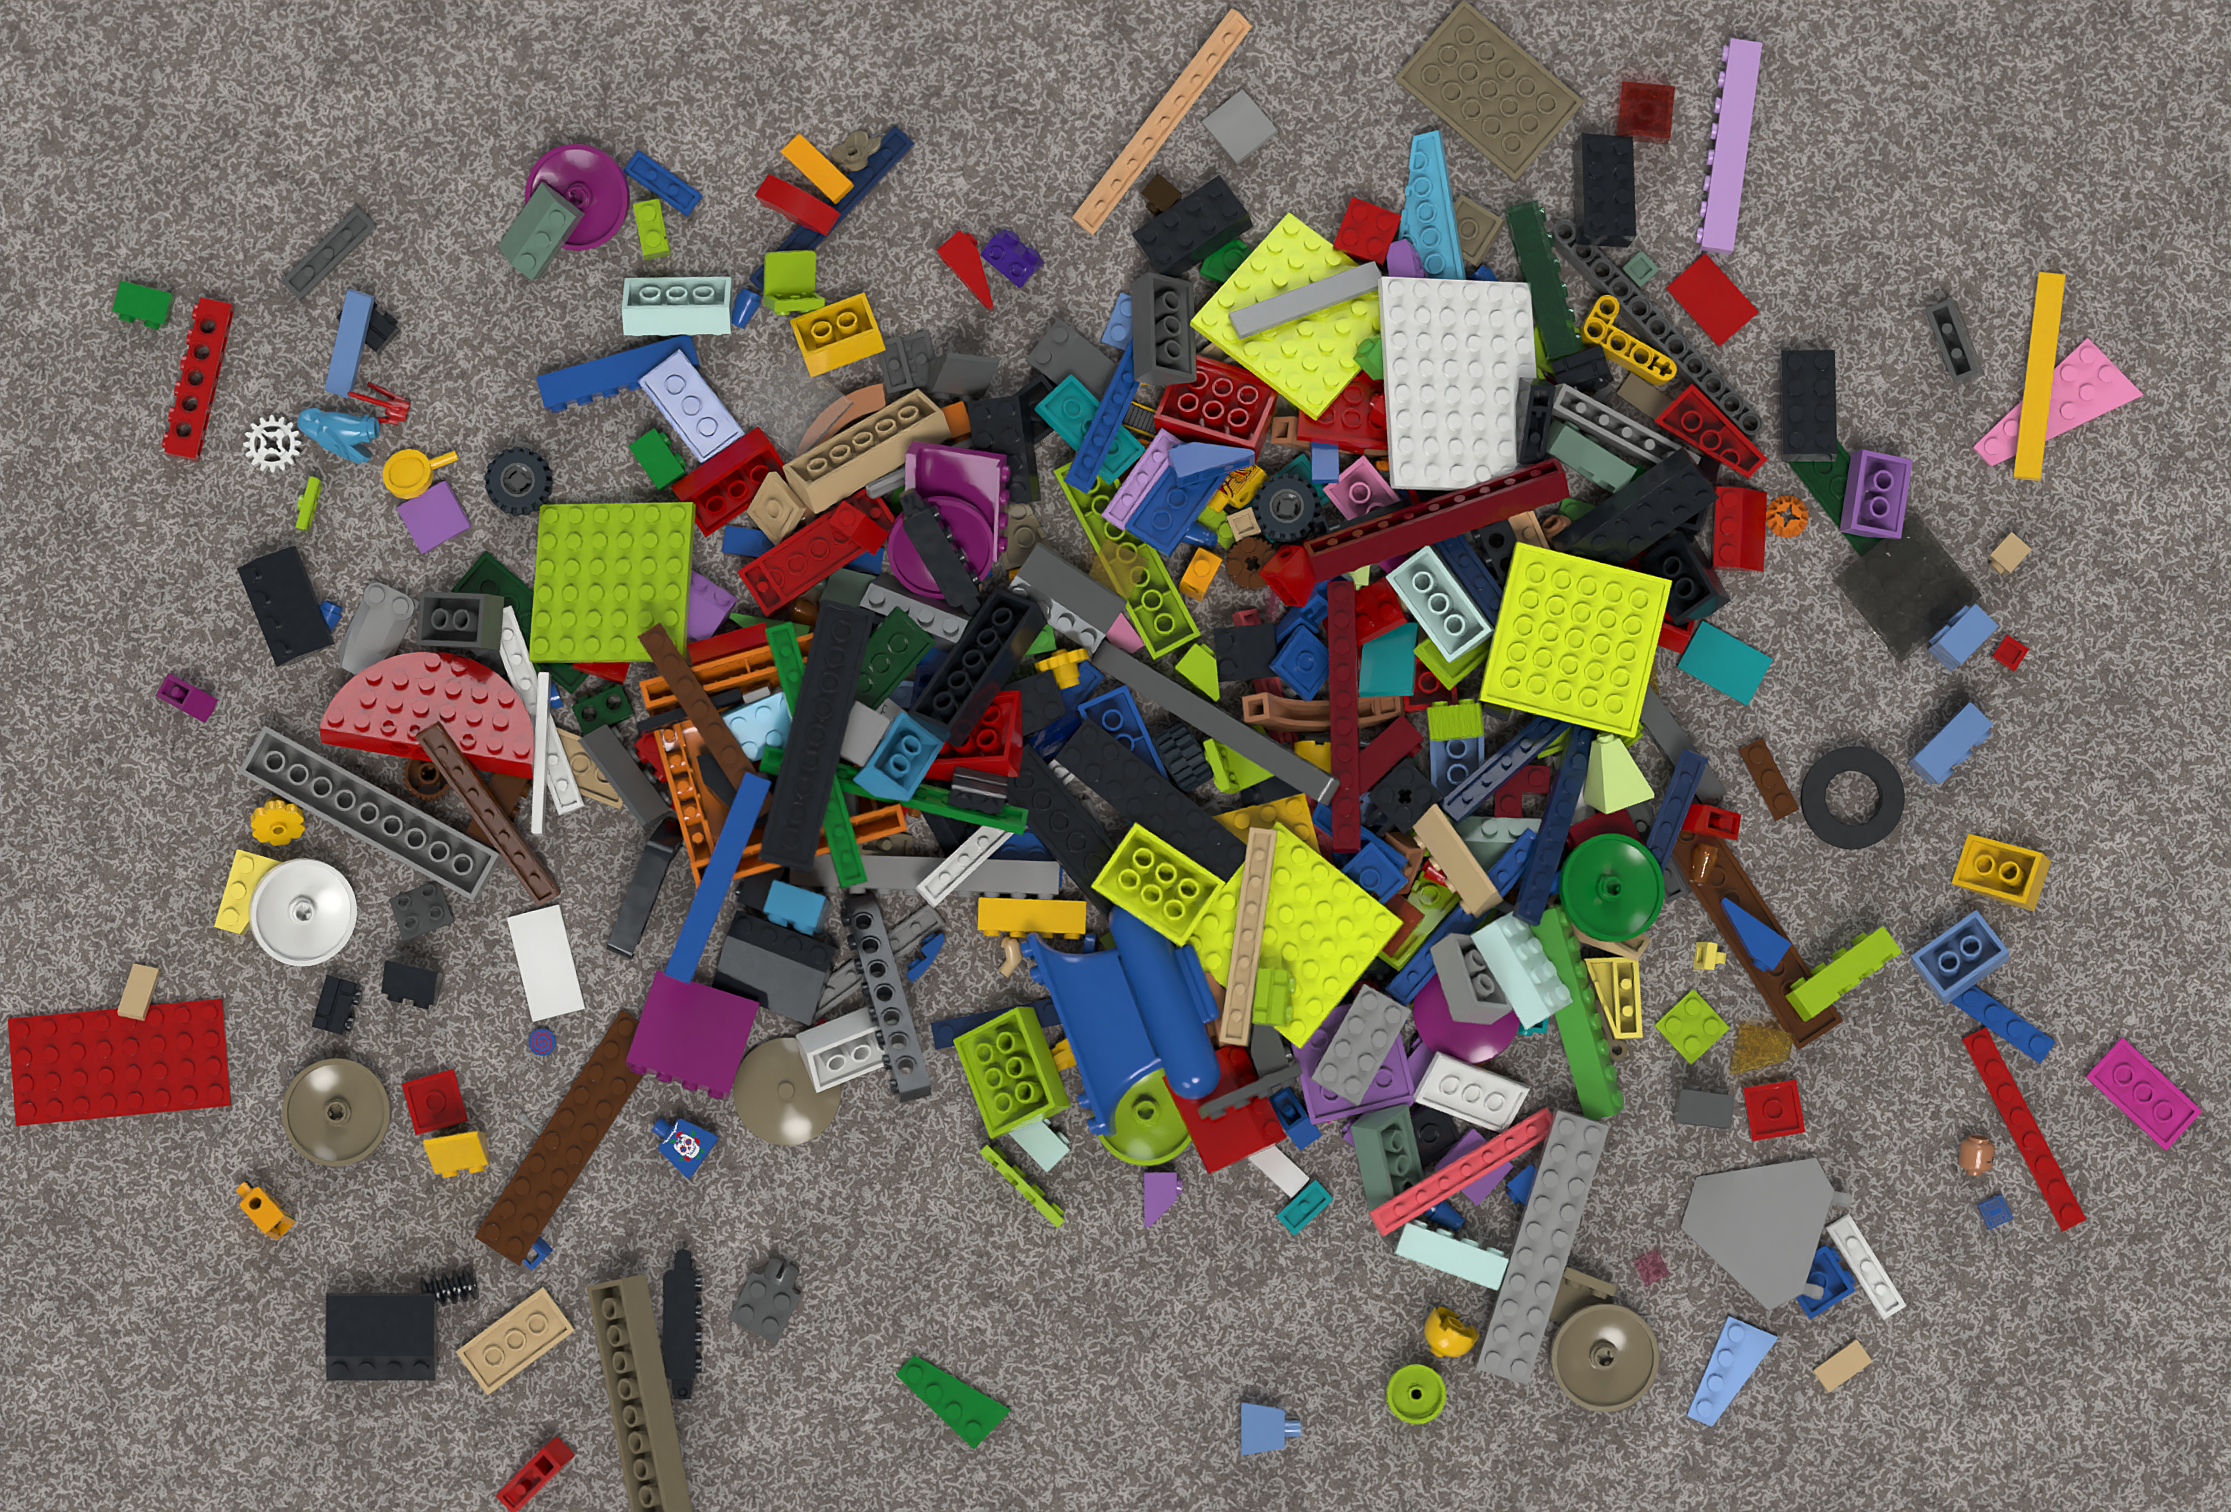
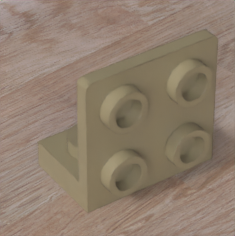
M1565 1267L1549 1319L1562 1324L1567 1317L1580 1308L1596 1303H1609L1611 1296L1614 1297L1617 1286Z

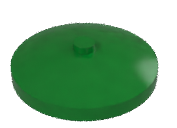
M1603 834L1579 844L1564 862L1559 880L1560 899L1566 915L1577 929L1598 941L1622 942L1641 935L1655 922L1664 901V879L1658 862L1644 845L1624 835Z

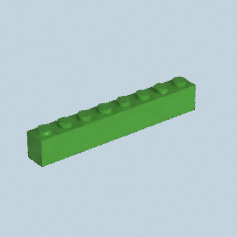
M1562 903L1548 906L1544 909L1540 925L1536 927L1529 926L1534 937L1541 942L1542 950L1547 959L1555 966L1556 974L1562 984L1568 988L1573 1001L1571 1004L1555 1012V1017L1584 1117L1593 1120L1614 1116L1624 1109V1096L1618 1088L1616 1068L1611 1064L1609 1044L1604 1039L1602 1033V1019L1599 1013L1596 1012L1594 1005L1595 995L1593 989L1589 987L1586 977L1587 967L1582 961L1579 952L1580 942L1578 937L1574 935L1572 922L1566 915Z

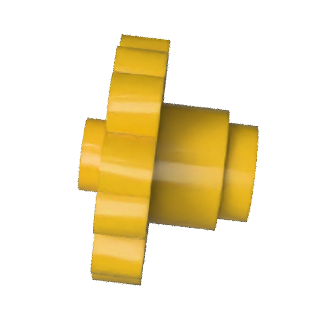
M1085 648L1067 652V649H1062L1051 653V658L1034 664L1037 674L1051 669L1059 690L1080 684L1078 677L1081 676L1077 663L1089 659V655Z
M279 796L267 799L263 808H256L250 816L252 835L261 843L269 841L273 846L286 845L290 843L291 838H300L305 830L303 810L298 808L296 804H288L284 798Z

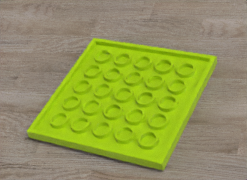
M693 502L542 505L539 512L529 661L532 663L653 662L637 637L658 623L662 624L685 660L696 505Z

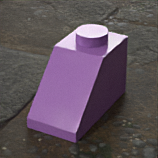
M1144 1173L1145 1227H1151L1177 1200V1194H1182V1178H1177V1173Z

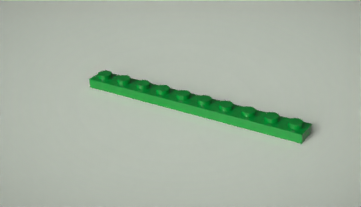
M792 622L765 629V635L792 722L805 666ZM835 773L822 828L840 889L865 883L868 879Z
M765 745L759 771L778 775L784 750ZM840 763L837 765L836 775L841 791L879 801L900 804L903 807L926 811L1019 835L1024 833L1028 815L1027 809L1004 804L1001 815L968 808H959L947 804L949 790L921 783L908 801L876 797L853 781L860 768Z

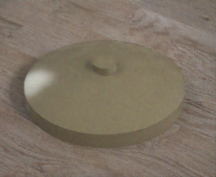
M778 1038L759 1045L743 1060L734 1080V1103L744 1125L760 1139L777 1145H798L816 1138L831 1124L840 1105L841 1084L816 1093L800 1055L797 1039Z
M326 1059L306 1067L289 1085L282 1105L283 1127L293 1147L310 1161L331 1167L352 1165L370 1156L384 1140L391 1119L389 1096L381 1080L367 1067L347 1059Z
M1596 1303L1578 1309L1561 1324L1552 1342L1550 1363L1556 1383L1570 1400L1588 1410L1612 1412L1636 1403L1650 1389L1659 1367V1349L1653 1331L1637 1313L1627 1307L1614 1303Z

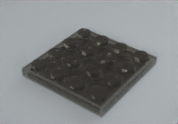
M1917 513L1911 514L1903 521L1901 539H1881L1832 580L1898 663H1902L1939 630L1948 624L1947 622L1965 605L1969 607L1982 596Z

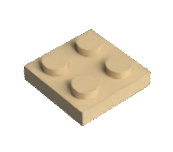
M769 472L746 512L771 542L777 546L791 536L807 507L777 472Z

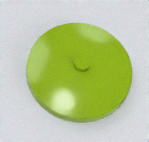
M1163 1068L1142 1078L1122 1097L1115 1113L1117 1133L1111 1137L1104 1136L1103 1134L1098 1136L1101 1143L1112 1155L1126 1163L1136 1166L1160 1165L1180 1155L1192 1141L1162 1079L1166 1075Z

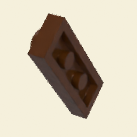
M1763 738L1739 749L1738 752L1774 821L1776 822L1799 810Z

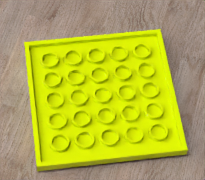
M1288 212L1191 320L1190 326L1316 421L1361 371L1362 368L1353 360V357L1358 352L1359 344L1363 340L1381 332L1378 290L1372 291L1239 340L1228 318L1229 313L1360 266L1343 252L1333 249L1331 243Z
M1515 542L1478 700L1635 738L1672 581Z
M1277 821L1270 829L1277 830L1278 835L1259 968L1287 970L1293 973L1292 978H1296L1295 994H1290L1289 1005L1294 1006L1293 1019L1287 1022V1027H1273L1298 1048L1302 1049L1402 926L1403 922ZM1245 862L1220 891L1184 944L1194 946L1203 970L1209 972L1226 989Z

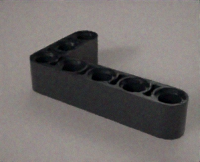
M664 818L649 838L612 931L607 950L630 960L634 957L635 954L633 952L636 945L641 941L669 866L683 847L684 837L679 823Z

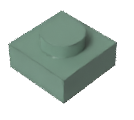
M1641 250L1621 270L1640 289L1660 269Z

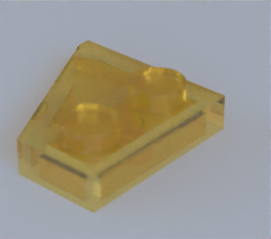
M1740 1023L1730 1074L1741 1075L1743 1072L1754 1069L1758 1070L1768 1065L1789 1061L1795 1034Z

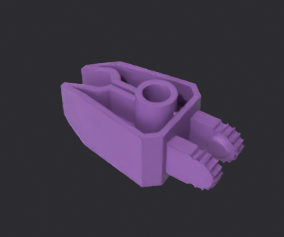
M1404 239L1390 244L1387 254L1389 277L1428 279L1427 273L1423 269L1421 257L1411 242Z

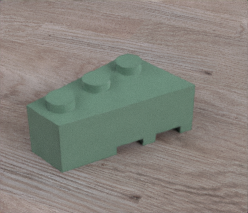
M1554 420L1549 428L1546 446L1547 454L1554 458L1557 457L1558 461L1613 494L1628 485L1637 469L1619 459V453L1607 446L1605 449L1598 446L1600 441L1587 433L1585 436H1582L1578 433L1580 428L1566 420L1562 424Z

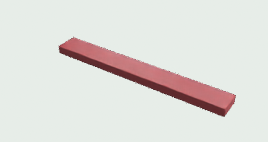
M1548 1107L1540 1109L1370 1211L1368 1214L1381 1237L1545 1140L1552 1119V1114Z

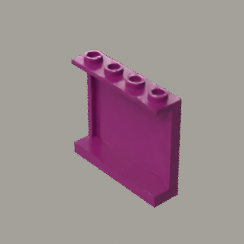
M913 441L906 452L905 491L914 488L923 499L934 496H950L972 504L982 512L992 528L994 535L993 561L997 562L1001 553L1006 552L1008 537L1004 536V529L1007 528L1009 514L1005 513V506H1007L1009 501V490L1006 489V482H1008L1010 476V466H1006L1007 455Z
M656 970L626 1060V1066L630 1067L631 1072L639 1075H645L646 1072L656 1075L655 1079L664 1083L671 1084V1081L682 1083L681 1087L689 1091L697 1092V1089L707 1091V1096L714 1099L722 1100L723 1097L729 1098L754 1019L759 1009V1002L693 981L689 985Z

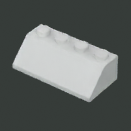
M870 1006L796 1034L800 1055L816 1093L884 1066L882 1055H885L883 1046L878 1047L875 1037V1031L878 1028L876 1022L871 1023L868 1013V1007ZM889 1019L885 1023L892 1026L898 1022L894 1019ZM897 1043L892 1047L901 1050L905 1048V1045Z

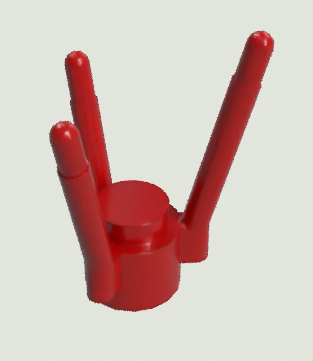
M368 382V387L389 397L388 402L352 391L348 392L350 397L385 407V415H389V417H377L379 423H389L398 426L399 421L406 422L407 412H409L410 402L405 401L406 397L398 396L371 382Z

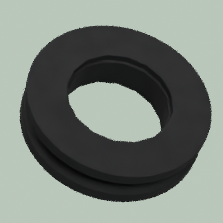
M1850 746L1833 750L1814 763L1804 778L1800 802L1804 819L1817 837L1834 847L1854 850L1872 846L1883 840L1894 830L1903 813L1905 792L1898 771L1888 759L1871 749ZM1846 771H1856L1868 776L1875 783L1879 793V806L1875 815L1868 822L1860 825H1846L1837 821L1829 812L1825 802L1826 789L1830 781L1837 774Z

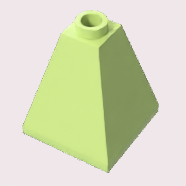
M1611 732L1599 734L1597 740L1592 741L1583 797L1584 802L1605 814H1609L1654 798V792L1621 739L1613 736Z

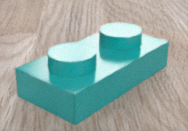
M1314 1180L1276 1217L1295 1236L1334 1199Z

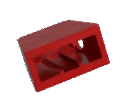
M1303 540L1300 546H1281L1259 572V575L1287 606L1305 607L1316 581L1309 570L1303 543L1309 540Z

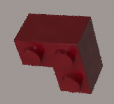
M1526 765L1496 791L1493 796V817L1522 818V795L1547 796L1550 786V766Z

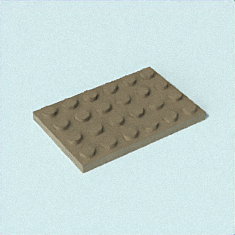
M1465 0L1460 2L1394 78V81L1514 183L1585 102Z

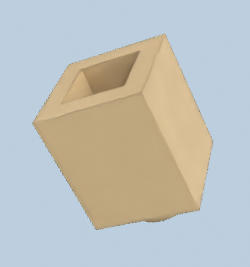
M2011 532L1987 557L1991 561L1989 566L1997 574L2001 575L2004 573L2007 576L2032 549Z

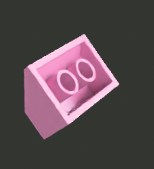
M1364 455L1339 475V483H1329L1322 489L1347 520L1401 501L1399 496L1391 489L1390 485Z

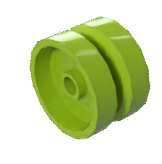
M1420 1364L1406 1365L1397 1369L1389 1378L1385 1389L1386 1402L1390 1411L1400 1420L1410 1424H1424L1435 1419L1443 1410L1446 1401V1387L1442 1378L1433 1369ZM1414 1389L1421 1391V1395L1417 1400L1411 1397V1392Z

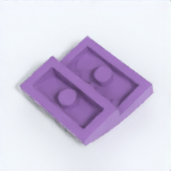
M447 480L427 489L423 494L397 507L421 554H426L445 541L457 537L472 527Z
M1471 1127L1435 1167L1440 1170L1487 1141ZM1508 1161L1460 1191L1478 1206L1514 1166Z

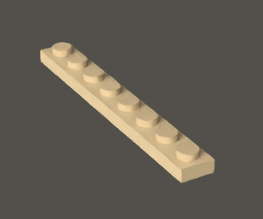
M1250 827L1220 1043L1248 1046L1257 968H1259L1278 835L1277 830Z

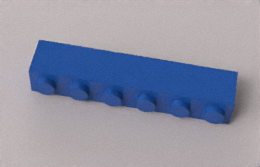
M685 334L538 376L536 379L546 411L552 410V413H560L568 409L567 405L577 403L578 406H584L593 403V398L603 395L604 399L618 396L619 390L629 388V391H637L643 389L637 380L679 348L695 368H700L692 336Z

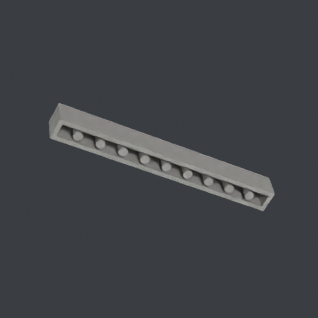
M823 854L816 856L811 873L790 868V885L812 892V888H823V893H839L840 886L831 855ZM860 855L868 881L843 889H849V894H865L866 890H876V895H892V891H903L904 896H919V892L915 888L947 858ZM986 859L950 893H957L958 898H973V893L984 894L983 898H1000V894L1010 895V899H1026L1027 895H1036L1037 900H1053V896H1059L1060 865L1058 862Z

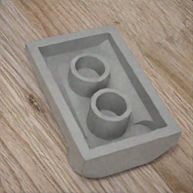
M372 579L370 585L365 589L364 597L337 651L340 660L339 667L357 675L379 661L394 657L413 621L420 602Z

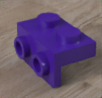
M1006 229L995 234L981 252V257L1018 288L1023 287L1030 276L1038 272L1045 264L1036 250L1027 248L1020 242L1017 234Z

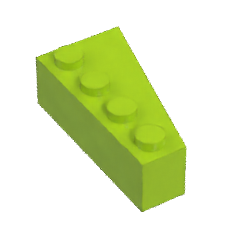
M1884 926L1868 935L1865 932L1860 933L1851 940L1853 946L1847 950L1844 947L1840 948L1831 955L1833 961L1827 965L1824 962L1820 963L1810 971L1813 976L1806 981L1802 977L1790 986L1792 991L1786 995V998L1804 1022L1813 1018L1838 1000L1843 993H1847L1862 982L1863 978L1884 966L1883 963L1902 953Z

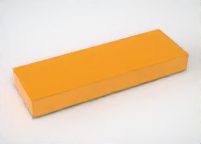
M800 133L780 151L787 160L835 205L854 187L853 183Z

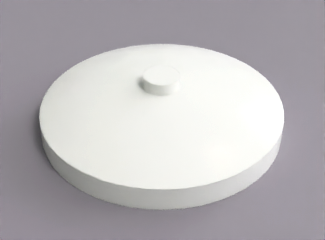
M307 858L289 860L268 871L255 887L249 904V923L257 943L276 960L293 966L316 965L336 955L351 937L357 918L355 895L346 878L332 866L319 860Z

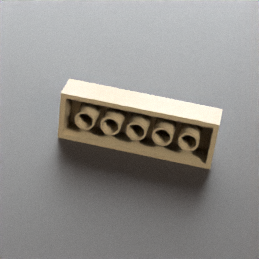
M917 389L782 467L791 490L817 514L904 464L906 452L913 441L939 445L952 435L943 411Z

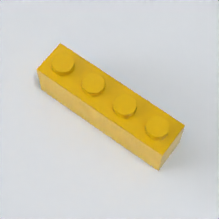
M979 897L978 931H983V936L999 937V932H1010V937L1026 938V933L1035 932L1044 939H1053V934H1064V939L1080 940V935H1085L1087 902Z

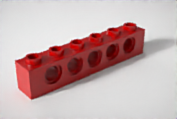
M200 297L199 304L195 303L193 307L192 319H195L193 330L189 329L186 337V345H189L187 355L182 356L180 370L183 371L181 381H177L174 388V396L177 398L175 407L171 406L168 414V422H171L169 433L165 432L162 440V448H165L164 453L168 456L196 462L200 460L235 307L230 303ZM207 322H215V330L210 334H205L203 332L204 325ZM204 347L209 348V356L204 360H199L197 358L198 351ZM196 373H202L204 377L203 382L197 386L192 385V376ZM190 399H196V409L186 411V402ZM183 425L191 426V433L187 437L179 436V430Z

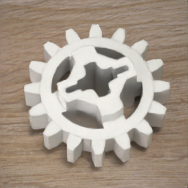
M270 415L269 422H266L261 417V425L257 426L252 423L253 433H245L250 439V442L243 443L245 448L250 449L245 455L247 458L254 457L251 464L254 467L261 464L260 470L264 473L268 467L272 474H276L279 467L282 471L286 472V464L289 463L295 466L292 458L294 456L301 457V454L296 450L298 447L303 446L301 441H296L301 434L299 431L292 432L295 425L292 422L285 425L286 419L284 417H281L278 422H276L274 415ZM269 428H280L276 432L265 431ZM259 437L261 440V447L258 450H256V442ZM265 437H268L270 440L272 439L273 441H277L276 444L278 445V448L281 450V452H278L276 449L274 450L273 448H269L270 445L268 444V441L265 439ZM290 438V449L287 452L285 450V442ZM270 457L281 458V460L275 462L266 461Z

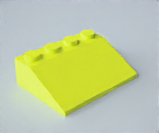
M1135 823L1091 887L1182 947L1222 890L1225 882Z

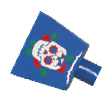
M660 1118L651 1130L664 1139L657 1149L687 1179L692 1178L720 1138L682 1118H679L674 1126Z

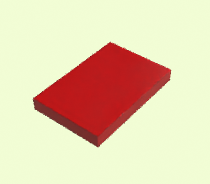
M1706 253L1665 288L1718 348L1759 313Z

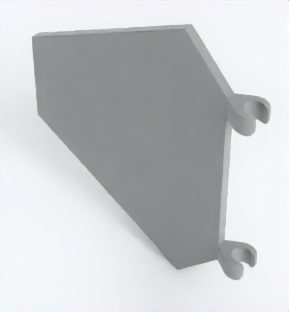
M1817 1158L1696 1177L1681 1229L1769 1312L1802 1294L1821 1300L1823 1288L1806 1282L1831 1202L1849 1208L1852 1196L1834 1191Z

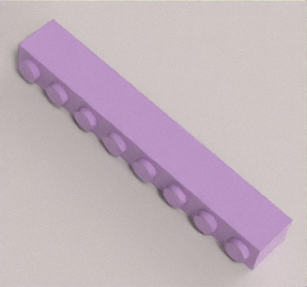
M1731 38L1728 46L1723 45L1721 61L1726 62L1725 71L1719 72L1717 87L1722 88L1721 98L1716 97L1714 113H1718L1717 123H1712L1710 139H1715L1714 150L1709 149L1707 165H1711L1710 175H1705L1703 191H1708L1706 201H1701L1699 217H1704L1703 227H1698L1696 234V243H1700V251L1731 255L1734 250L1762 50L1761 42Z

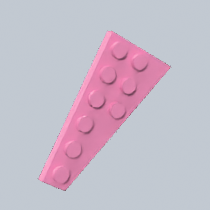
M2089 338L2082 342L2054 369L2045 441L2143 396L2134 384ZM2023 400L1973 447L1976 453L1990 467L2016 456Z

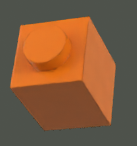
M963 401L941 408L952 435L947 438L948 442L954 441L955 444L969 439L970 435H972L970 419Z

